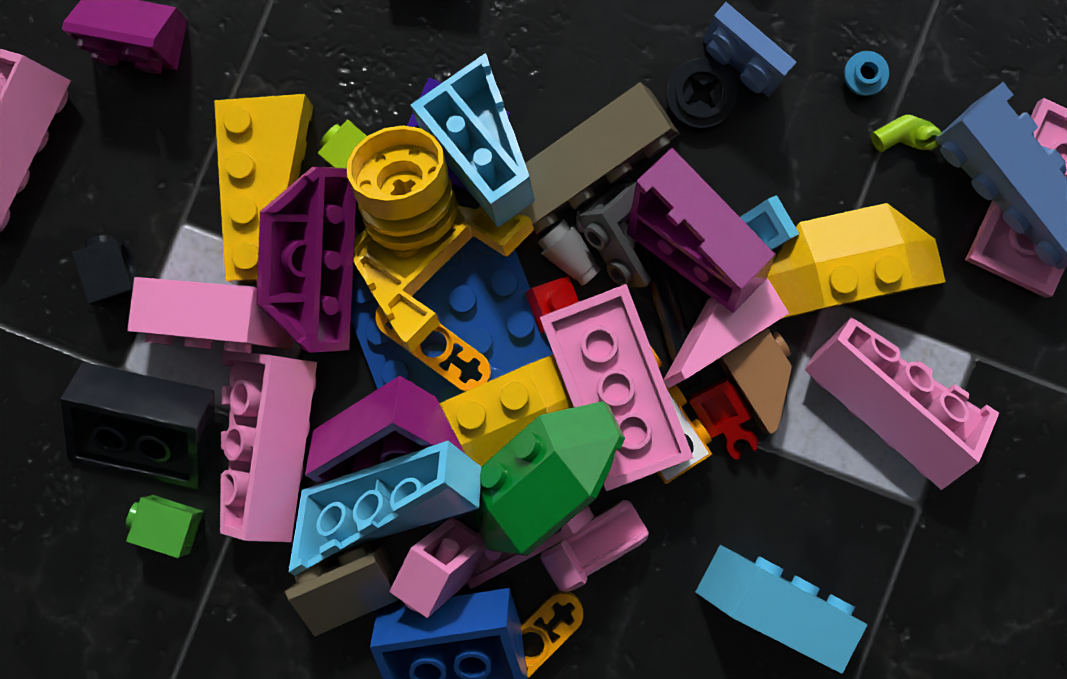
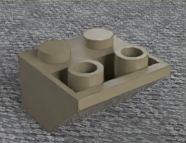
M369 542L358 545L338 556L339 564L330 567L328 561L324 560L294 576L296 584L287 589L285 593L289 602L314 636L399 600V598L389 592L397 576L383 544L373 549Z

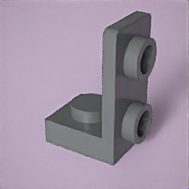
M636 182L610 185L576 216L584 228V235L587 241L597 249L607 265V272L611 279L619 286L626 284L628 288L646 287L652 281L619 227L620 224L630 218Z

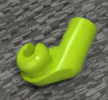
M903 115L872 132L871 140L875 148L880 152L889 149L899 142L920 150H932L939 145L935 138L941 134V131L929 121L912 115Z

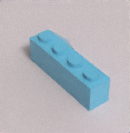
M445 441L303 489L288 572L295 576L332 554L478 509L482 467L451 442Z

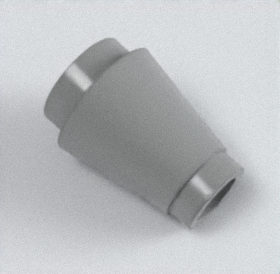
M564 219L556 223L537 241V244L543 249L541 254L572 279L576 280L581 286L589 282L601 270L575 225L569 226Z

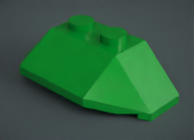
M601 401L539 415L481 466L479 508L473 510V515L487 550L528 556L597 498L611 469L615 451L621 449L625 440L607 403Z

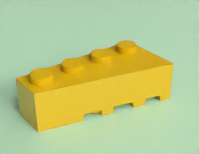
M305 94L214 100L225 281L234 285H257L260 211L299 179L301 163L304 160L307 146L308 125L312 119L314 108Z

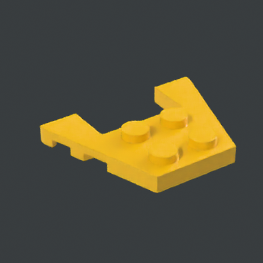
M456 200V218L451 229L438 241L421 249L394 250L385 248L374 241L365 228L354 239L353 263L405 348L412 352L440 324L436 313L412 296L472 237H476L507 257L534 230L529 217L517 214L514 218L497 227L481 206L478 209L459 206Z

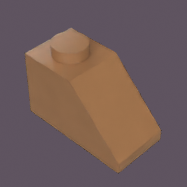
M768 328L717 359L726 376L730 375L750 408L751 416L763 434H772L779 428L792 365L786 358L791 355L788 345L779 333L771 334Z

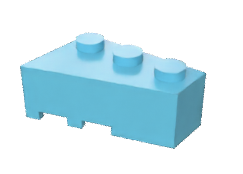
M486 53L411 104L419 128L435 136L443 148L447 165L497 227H500L535 202L530 176L509 122Z

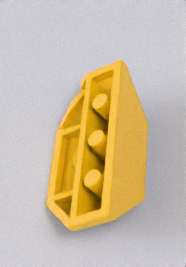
M887 203L799 222L796 226L799 234L785 242L774 259L767 277L789 312L783 318L946 282L936 239Z
M554 354L439 403L465 454L480 466L484 465L539 415L574 408Z

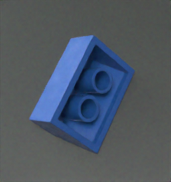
M510 588L451 597L428 618L419 612L412 611L405 604L377 609L370 649L383 679H528L521 623Z

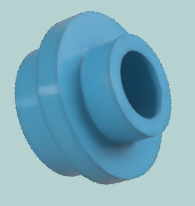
M862 51L855 54L849 59L844 68L846 85L852 92L861 96H871L878 93L885 87L889 79L887 62L881 55L872 51ZM862 66H869L873 69V79H866L862 76Z

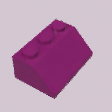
M398 376L313 430L305 476L321 484L445 441L451 442L463 453L465 452L436 397L416 386L413 382Z

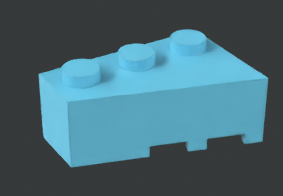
M720 545L695 592L733 619L843 673L867 627L866 623L852 616L855 607L832 594L825 601L816 596L820 588L795 575L792 582H789L780 577L784 569L758 556L754 563Z

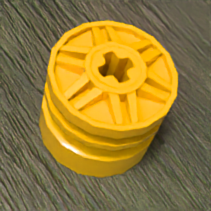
M404 125L389 127L368 135L353 149L347 161V178L353 195L358 202V209L363 217L365 228L374 241L385 248L394 250L421 249L438 241L451 229L457 215L456 197L452 189V182L448 177V167L443 148L435 136L416 127Z

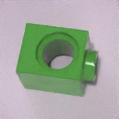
M155 495L141 497L139 503L135 502L128 513L126 528L130 529L126 542L176 558L183 557L191 552L204 511Z

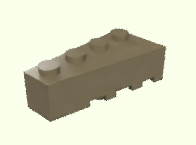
M639 82L525 163L530 176L535 202L518 214L525 215L531 219L536 235L554 226L559 221L556 216L570 206L573 210L581 207L596 196L594 190L608 181L610 184L619 181L633 170L632 165L646 156L648 158L655 156L668 147L672 139L680 135L652 91Z

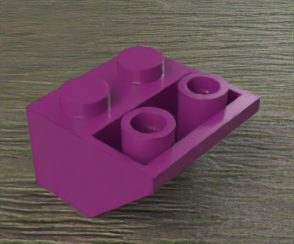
M80 0L64 20L62 31L77 42V48L92 54L91 59L96 62L112 66H118L119 60L135 63L134 67L141 71L161 74L162 68L177 71L188 20L176 7L140 0Z

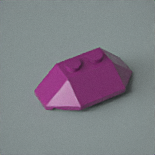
M312 167L260 211L257 305L307 352L349 350L356 199L347 178V168Z

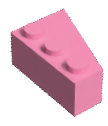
M134 277L128 331L146 334V343L173 345V338L177 337L185 338L184 346L212 349L213 341L223 342V350L241 353H251L252 346L292 350L293 339L257 305L256 287Z

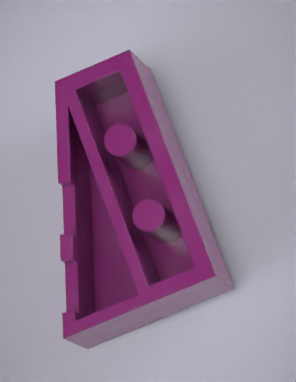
M673 148L636 181L627 234L734 313L767 279L776 254Z

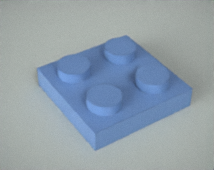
M727 2L713 16L703 39V42L707 44V52L717 62L723 65L729 63L741 73L740 79L746 87L757 94L762 91L768 97L776 90L796 64L793 58Z

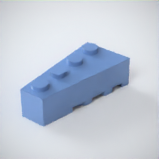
M1002 82L974 102L935 140L942 146L940 151L944 158L955 167L961 166L973 179L971 183L976 192L987 200H993L1003 210L1005 222L1016 232L1024 233L1036 245L1034 247L1035 253L1043 262L1052 267L1056 266L1058 269L1066 268L1067 178L1064 175L1067 171L1066 162L1056 149H1049L1040 145L1033 133L1038 128L1037 124L1028 113H1022L1020 116L1015 113L1007 102L1013 96V93Z

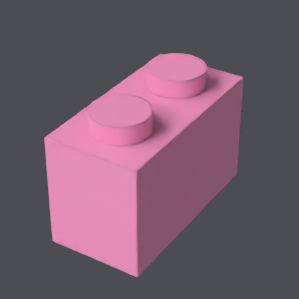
M454 517L449 518L410 548L389 592L402 600L406 607L428 618L468 583L486 548L481 535Z

